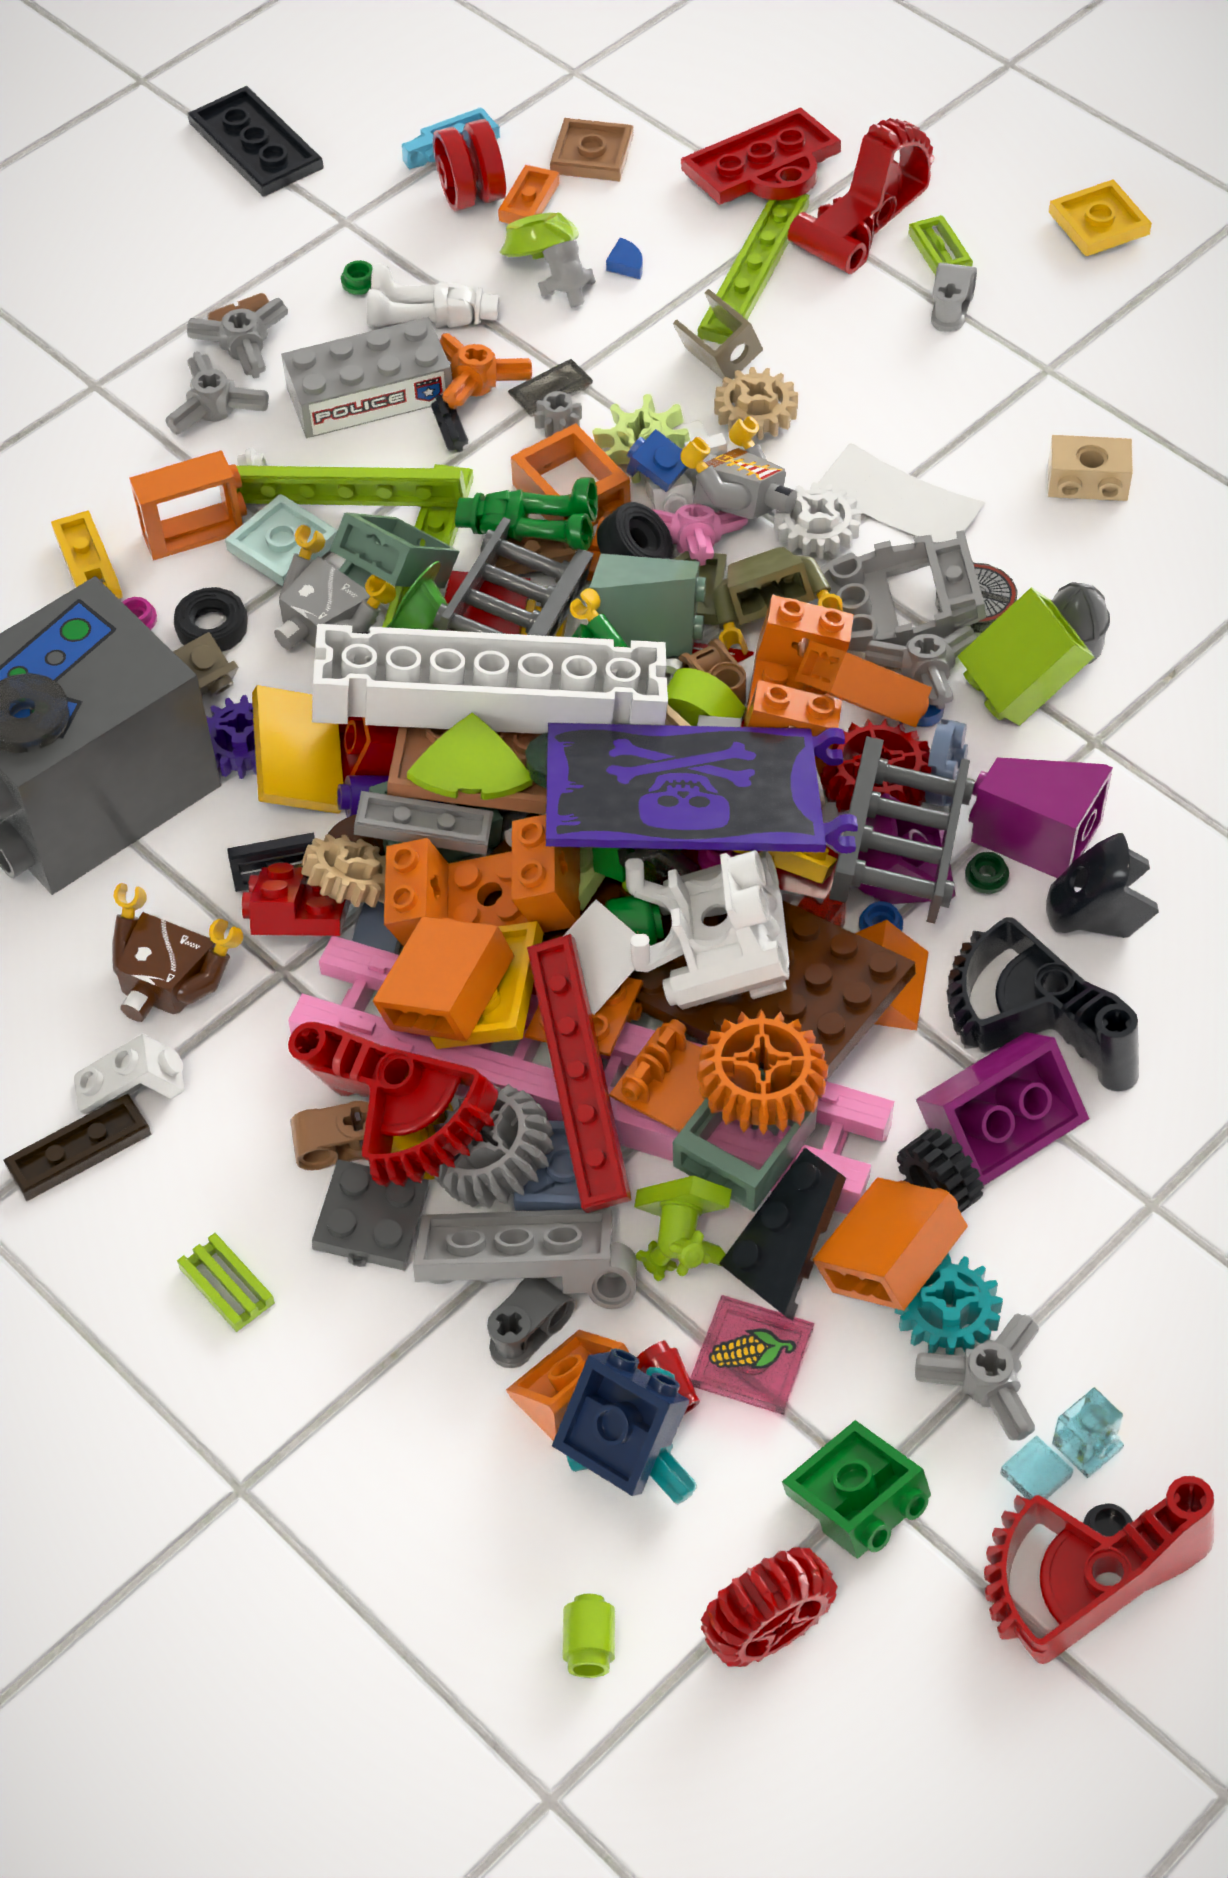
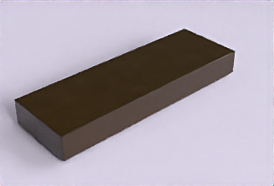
M127 1093L3 1159V1162L27 1202L152 1134L149 1125Z

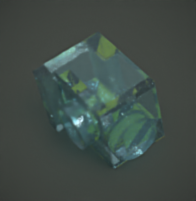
M1093 1387L1058 1417L1052 1444L1088 1479L1123 1449L1124 1443L1120 1440L1121 1438L1118 1436L1124 1414L1097 1388Z

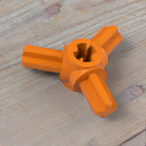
M449 333L441 335L439 341L447 359L451 362L452 382L443 392L442 398L451 409H457L458 406H462L470 396L486 395L492 388L496 387V381H518L532 378V362L529 358L496 359L495 353L487 346L481 344L464 346Z

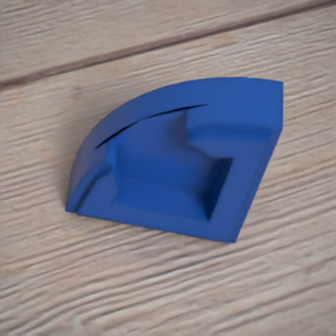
M619 237L606 259V271L641 279L643 274L641 251L631 241Z

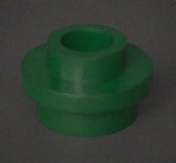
M994 852L978 853L968 862L965 868L967 884L979 893H997L1006 887L1010 873L1007 864L1000 855Z

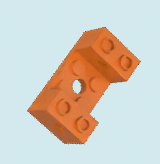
M771 596L757 642L743 727L811 729L813 737L821 734L826 729L839 728L842 700L835 699L834 696L799 683L794 679L810 641L847 652L851 639L854 614L801 602L792 598ZM831 744L830 746H828V748H829V749H832L833 744ZM815 756L816 768L820 777V773H822L826 763Z
M546 814L512 821V851L448 863L428 838L386 846L384 925L403 947L421 917L451 918L462 922L490 923L494 926L538 921L544 933L571 928L580 918V900L578 899L580 847L546 846ZM502 891L501 897L495 904L484 906V901L490 893Z

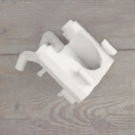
M754 850L734 857L724 853L720 855L721 864L682 876L679 875L676 869L668 871V880L663 881V886L644 880V863L641 859L633 858L626 861L625 872L628 892L636 898L659 905L661 913L664 916L671 914L672 927L668 936L657 944L650 946L649 937L645 934H634L631 937V961L634 969L640 972H649L683 954L687 962V966L671 970L670 978L663 979L664 993L670 1006L678 1005L683 1010L746 991L750 992L752 999L787 990L785 980L789 979V955L783 903L778 886L779 881L776 867L768 851L758 853ZM728 914L727 918L717 926L710 927L703 924L705 917Z

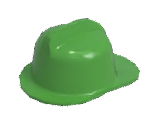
M439 561L428 566L412 584L402 599L392 621L386 626L387 628L438 630V628L433 627L436 613L442 603L448 605L434 583L441 566Z

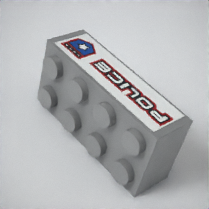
M429 317L281 353L286 388L306 439L429 408L431 403L436 401V396L443 395V392L452 382L451 366Z

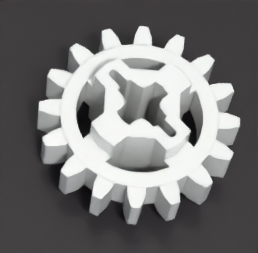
M812 482L809 490H805L802 486L797 485L795 489L797 498L793 510L790 513H784L775 509L773 528L774 531H778L777 540L779 543L788 541L787 550L790 552L800 548L802 549V556H808L810 552H816L817 557L823 559L824 552L830 551L834 556H838L840 546L850 549L852 547V538L859 537L861 510L857 509L856 498L846 500L847 490L842 489L835 493L832 491V484L830 483L824 489H818L817 483Z

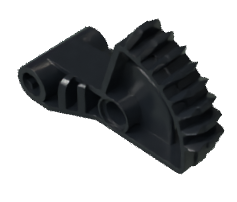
M1006 917L1000 920L986 932L972 931L970 942L962 943L960 955L954 956L953 969L950 970L948 976L949 985L946 991L947 1002L949 1003V1017L952 1018L953 1029L956 1035L960 1036L964 1049L979 1048L982 1052H988L1002 1047L1025 1032L1036 1034L1052 1029L1058 1032L1067 1044H1071L1080 1057L1086 1058L1097 1068L1098 1080L1103 1087L1119 1092L1132 1088L1138 1082V1018L1135 1011L1116 994L1085 981L1013 917ZM1007 949H1013L1019 955L1005 966L996 984L995 998L1000 1013L986 1019H980L970 1003L974 984L981 972L992 960Z

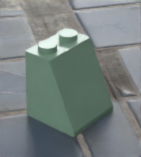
M600 554L589 587L600 596V606L596 611L599 615L605 614L629 648L631 640L665 642L666 658L677 657L685 652L691 655L695 640L703 639L704 616L697 615L698 602L705 601L706 577H699L700 562Z

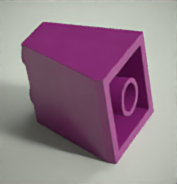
M997 757L988 773L981 771L974 783L972 795L977 798L968 818V822L973 823L971 842L1058 878L1075 859L1085 852L1103 821L1113 767L1099 763Z

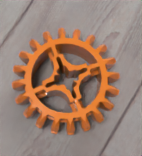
M762 1009L757 1014L756 1019H749L741 1012L738 1017V1024L724 1019L721 1025V1032L711 1031L707 1038V1045H702V1049L699 1052V1065H697L700 1094L702 1099H708V1107L711 1113L722 1112V1120H724L725 1125L739 1120L743 1133L750 1125H759V1130L763 1136L768 1130V1125L774 1124L783 1133L785 1128H787L788 1119L801 1125L805 1112L814 1113L818 1106V1098H822L825 1094V1079L828 1077V1065L824 1060L825 1051L822 1044H815L816 1037L813 1030L801 1032L802 1025L799 1019L788 1024L784 1023L781 1011L774 1019L766 1018ZM761 1062L764 1064L765 1081H761V1071L759 1070V1063Z

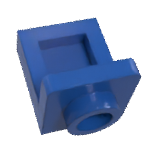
M657 429L646 440L643 437L638 438L627 453L630 461L626 473L633 477L640 471L665 492L674 485L689 467L685 466L681 461L682 449Z

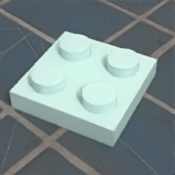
M280 494L225 538L227 551L283 586L294 553L299 554L301 547L295 541V532L298 527L307 525L311 528V534L307 543L312 540L316 530L322 533L325 538L324 548L318 553H312V560L318 556L322 557L331 549L338 530Z

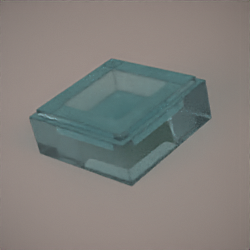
M1036 1435L1001 1466L1000 1474L1026 1499L1031 1500L1036 1495L1048 1499L1072 1477L1074 1469Z

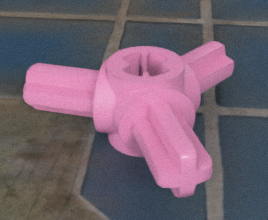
M701 504L684 505L675 513L652 509L667 526L672 543L676 545L677 551L681 554L689 551L690 559H696V561L700 562V566L706 565L707 559H713V546L721 540L723 534L741 530L748 523V518L723 511L715 512L711 507Z

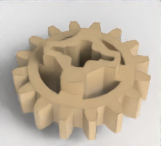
M750 367L749 374L745 375L741 371L736 370L734 380L724 377L722 379V386L716 387L714 414L718 415L719 425L728 424V433L738 419H741L743 422L747 416H750L759 425V430L756 433L758 440H763L764 433L766 432L776 437L778 436V427L788 430L790 428V420H796L799 394L794 391L793 381L784 383L783 373L771 376L770 368H766L762 373H757L754 367Z
M330 834L325 835L324 841L314 838L312 844L307 846L301 863L303 865L301 873L302 875L309 876L307 883L310 886L322 887L321 895H328L338 903H342L344 899L351 900L354 907H359L364 902L370 907H376L377 901L382 903L385 901L386 855H379L380 848L378 846H373L363 839L357 840L356 843L351 842L347 835H342L341 838L335 839Z

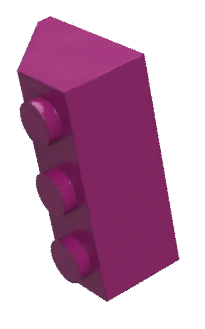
M1029 1032L1021 1034L915 1099L928 1129L932 1128L934 1130L937 1128L941 1130L942 1135L944 1133L949 1134L952 1137L953 1144L958 1142L963 1147L961 1152L964 1156L969 1155L973 1162L970 1165L972 1168L978 1169L981 1176L977 1179L983 1182V1186L1090 1119L1055 1037Z

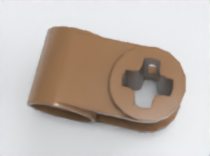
M715 638L709 641L708 647L691 655L685 652L678 656V660L683 662L682 668L697 669L715 676L725 683L746 707V672L731 656L722 641Z
M362 1100L352 1101L321 1109H307L295 1114L290 1119V1126L298 1167L313 1171L336 1165L338 1159L349 1162L365 1159L361 1154L360 1140L364 1139L369 1103ZM356 1112L359 1113L361 1120H356Z

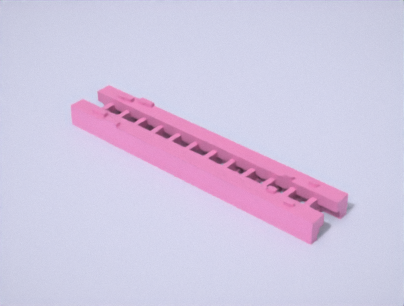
M331 936L319 960L321 974L352 983L353 986L351 989H348L341 1005L302 993L288 1019L291 1034L300 1024L308 1021L318 1022L340 1028L383 1046L471 1067L479 1071L492 1084L500 1087L501 1090L508 1084L518 1091L524 1090L525 1093L532 1096L536 1104L539 1103L547 1113L546 1117L548 1120L563 1121L553 1069L532 1063L541 1041L527 1039L524 1036L539 1005L537 995L531 994L523 1038L520 1039L513 1056L490 1050L493 1043L436 1049L430 1036L390 1030L382 1017L364 1012L374 991L379 990L399 955L337 936ZM626 1022L611 1056L600 1054L601 1058L609 1060L604 1070L609 1094L625 1073L627 1066L631 1065L655 1030ZM690 1041V1042H692L693 1044H695V1045H697V1046H699V1047L702 1048V1045H703V1044H699V1043ZM826 1081L825 1094L822 1098H818L816 1115L817 1123L830 1126L822 1150L803 1145L770 1191L775 1189L803 1149L807 1148L846 1177L834 1211L848 1215L866 1192L871 1173V1164L841 1156L849 1133L851 1132L881 1142L883 1140L886 1141L892 1126L894 1101ZM459 1084L455 1095L465 1098L470 1087ZM610 1097L620 1145L673 1161V1140L679 1132ZM722 1120L707 1141L760 1170L791 1127L787 1125L783 1133L779 1129L777 1136H774L770 1130H767L763 1136L759 1127H757V1130L752 1129L753 1125H750L743 1133L739 1120H735L728 1125H725L724 1120Z

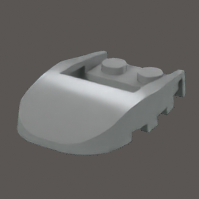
M964 530L956 531L957 539L933 543L932 536L925 535L914 537V543L892 546L890 540L874 544L875 551L861 556H856L851 552L835 558L821 567L831 587L829 594H836L842 599L843 612L854 614L848 650L866 652L868 643L871 640L906 646L909 640L921 634H934L943 638L959 628L972 625L986 618L985 604ZM930 565L942 612L935 614L934 620L912 627V623L899 626L887 577L908 573ZM818 599L813 600L812 604L818 605Z

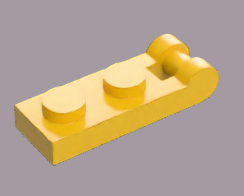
M87 510L50 521L75 588L96 576L98 579H103V584L118 599L123 598L118 579L90 511Z

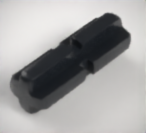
M442 395L436 396V401L431 403V409L446 448L449 451L456 450L457 453L464 450L463 446L468 444V437L457 409L449 408L448 403L443 401Z

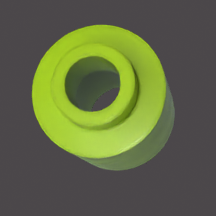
M580 1594L574 1597L573 1602L563 1607L562 1658L568 1663L567 1671L571 1675L582 1678L604 1676L610 1672V1663L615 1660V1607L605 1602V1598L601 1595Z

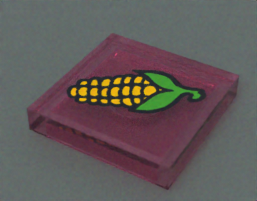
M721 1295L690 1377L693 1387L785 1415L814 1332L815 1323L794 1317L792 1321L780 1312Z

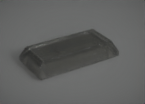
M569 359L509 389L508 394L533 417L534 413L537 412V400L543 401L547 394L555 391L571 394L572 397L586 390L593 383V379L572 359Z

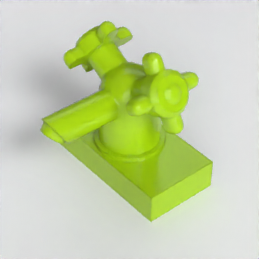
M694 1175L637 1189L634 1208L660 1216L657 1242L652 1240L648 1244L647 1251L639 1250L635 1255L636 1260L643 1263L645 1269L653 1274L656 1281H661L665 1277L664 1272L666 1270L672 1272L677 1268L676 1272L678 1275L686 1276L689 1268H696L701 1263H712L721 1266L719 1263L726 1255L724 1250L719 1245L703 1240L704 1234L699 1230L696 1231L698 1218L702 1214L729 1208L732 1189ZM672 1258H673V1259H678V1261L680 1262L679 1265H678V1267H677L676 1262H674L673 1260H671Z

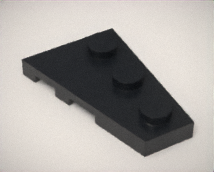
M804 1148L719 1264L780 1313L793 1321L799 1306L795 1299L803 1278L809 1279L814 1266V1262L811 1260L820 1234L827 1231L846 1177L810 1150Z

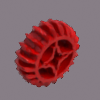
M868 718L863 727H859L851 722L848 732L844 731L845 744H833L832 749L842 750L843 763L835 766L826 764L823 767L822 773H820V781L823 790H825L827 802H836L835 806L838 813L848 811L866 736L884 740L880 758L888 759V764L931 774V767L928 766L930 755L928 741H919L917 730L905 733L903 723L896 727L889 726L886 718L880 725H873ZM883 781L882 785L874 784L873 791L880 792V796L887 793L903 803L922 807V803L926 802L924 790Z
M794 1547L787 1552L779 1551L771 1558H763L759 1564L752 1568L748 1567L746 1572L739 1577L732 1578V1583L726 1588L719 1590L717 1598L709 1602L706 1611L700 1619L702 1623L700 1629L706 1637V1643L713 1654H716L722 1663H726L728 1667H745L753 1661L760 1662L765 1657L775 1654L780 1649L790 1645L798 1637L804 1636L805 1632L811 1626L818 1624L820 1617L829 1611L831 1604L834 1603L837 1596L836 1590L838 1588L832 1578V1572L811 1548Z

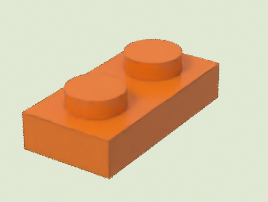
M525 164L498 209L499 221L510 224L525 217L542 214L560 184L559 172Z

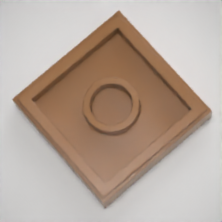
M564 118L550 161V170L557 171L559 175L621 182L634 137V125Z

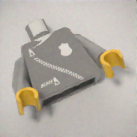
M307 525L299 526L295 532V541L301 547L299 554L294 553L279 596L283 624L274 631V635L280 645L287 650L292 649L302 640L315 648L317 624L352 626V633L368 632L369 628L377 622L376 618L381 611L379 605L381 603H391L396 597L395 587L373 574L367 579L365 588H363L318 556L312 560V553H318L324 548L325 538L322 533L316 530L312 540L307 543L311 534V528Z

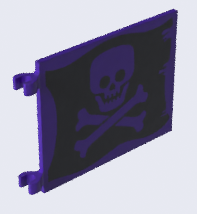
M548 723L546 846L825 852L826 844H829L840 853L855 852V837L841 836L840 834L845 831H858L856 816L842 814L828 823H823L815 756L828 765L835 766L843 763L842 750L829 749L828 746L831 744H845L844 730L829 728L813 737L811 729Z

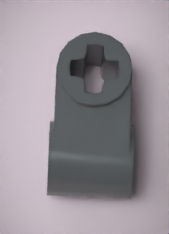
M524 1278L515 1291L488 1317L487 1330L491 1338L489 1344L491 1358L498 1365L506 1368L519 1367L528 1362L530 1357L552 1335L559 1332L565 1326L575 1309V1300L568 1294H563L561 1289L546 1278Z

